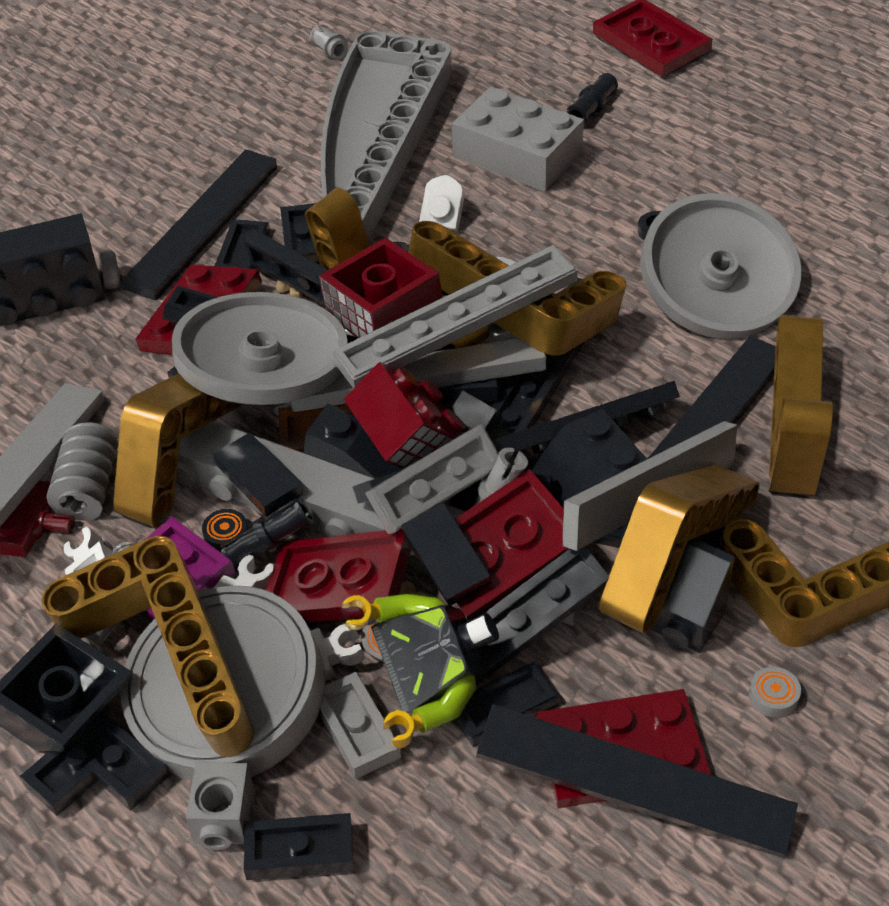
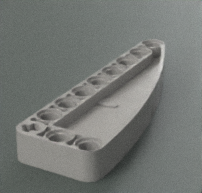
M379 31L363 32L352 43L336 78L326 111L322 135V196L325 197L338 187L346 190L359 207L368 241L452 78L451 46L445 41Z

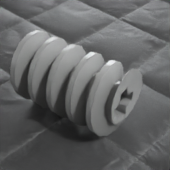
M79 423L71 426L64 433L46 495L48 504L54 512L61 515H73L75 520L93 521L100 516L103 509L102 504L106 498L105 491L108 488L109 477L113 470L112 464L115 461L119 445L118 435L112 429L96 423Z

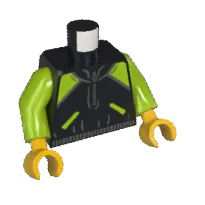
M414 594L376 598L373 604H370L366 598L359 595L348 597L343 602L342 608L357 606L363 610L364 617L359 620L346 621L345 626L347 628L360 630L367 625L369 619L374 618L378 622L371 626L402 710L389 713L384 720L383 729H388L395 724H401L407 729L405 734L392 739V745L396 748L406 747L413 738V732L419 730L421 733H425L458 718L476 690V681L486 673V667L478 649L499 640V632L492 617L488 613H483L467 621L465 614L460 608L448 606L440 598Z

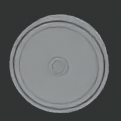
M238 585L215 587L200 591L199 595L253 724L254 737L250 746L241 754L232 757L220 756L213 751L195 723L156 619L146 627L134 644L125 664V668L132 672L133 677L121 689V705L124 717L135 738L150 754L164 763L169 772L190 781L193 779L195 762L247 763L251 777L272 768L287 757L308 734L320 711L325 691V668L320 649L305 620L291 604L281 597L259 588ZM197 640L192 641V642L189 643L187 646L192 645V644L195 643ZM214 679L208 680L202 687L209 685ZM233 719L224 721L217 729L226 727Z

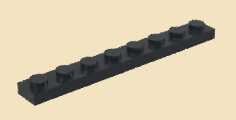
M675 381L491 441L498 453L504 448L515 449L508 462L512 463L519 450L531 447L533 455L542 453L564 425L600 409H603L618 426L631 423L630 413L640 411L641 417L645 418L666 411L664 402L678 398L680 395ZM400 471L352 486L358 504L369 501L365 494L367 491Z

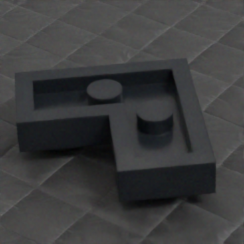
M102 711L64 752H47L20 775L24 787L56 816L96 782L102 785L131 811L169 777L164 763L150 754L137 740Z

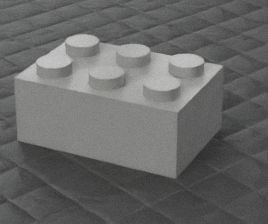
M489 87L452 123L453 157L546 192L583 153L584 119L570 115L565 111H559L539 104L533 100L516 96L502 89Z

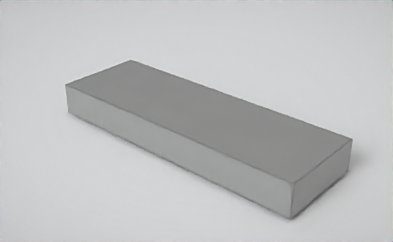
M480 424L367 491L365 494L387 533H395L402 528V524L445 502L490 474L499 453L484 426Z

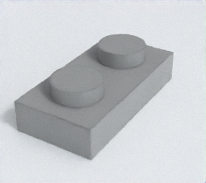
M357 672L325 685L319 715L355 780L401 758V749L392 745V739L395 737L389 728L383 729L384 718Z

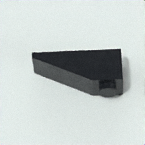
M327 403L306 432L304 454L374 479L403 470V468L385 461L354 415Z

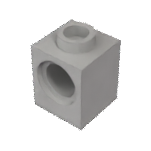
M195 762L186 815L193 843H200L202 846L213 850H223L230 847L231 844H244V821H249L253 794V784L247 763ZM218 806H229L227 809L221 812H211L214 808Z

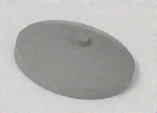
M714 193L692 195L667 206L652 222L641 249V273L645 286L654 302L667 316L679 325L695 333L712 338H742L770 328L778 322L779 315L786 314L796 298L800 287L801 262L799 254L785 228L761 207L730 195Z
M270 292L236 293L206 301L187 312L174 328L172 355L174 365L183 379L196 389L210 396L242 404H280L312 396L326 389L338 379L341 371L333 362L332 351L347 344V335L342 324L334 315L310 301Z

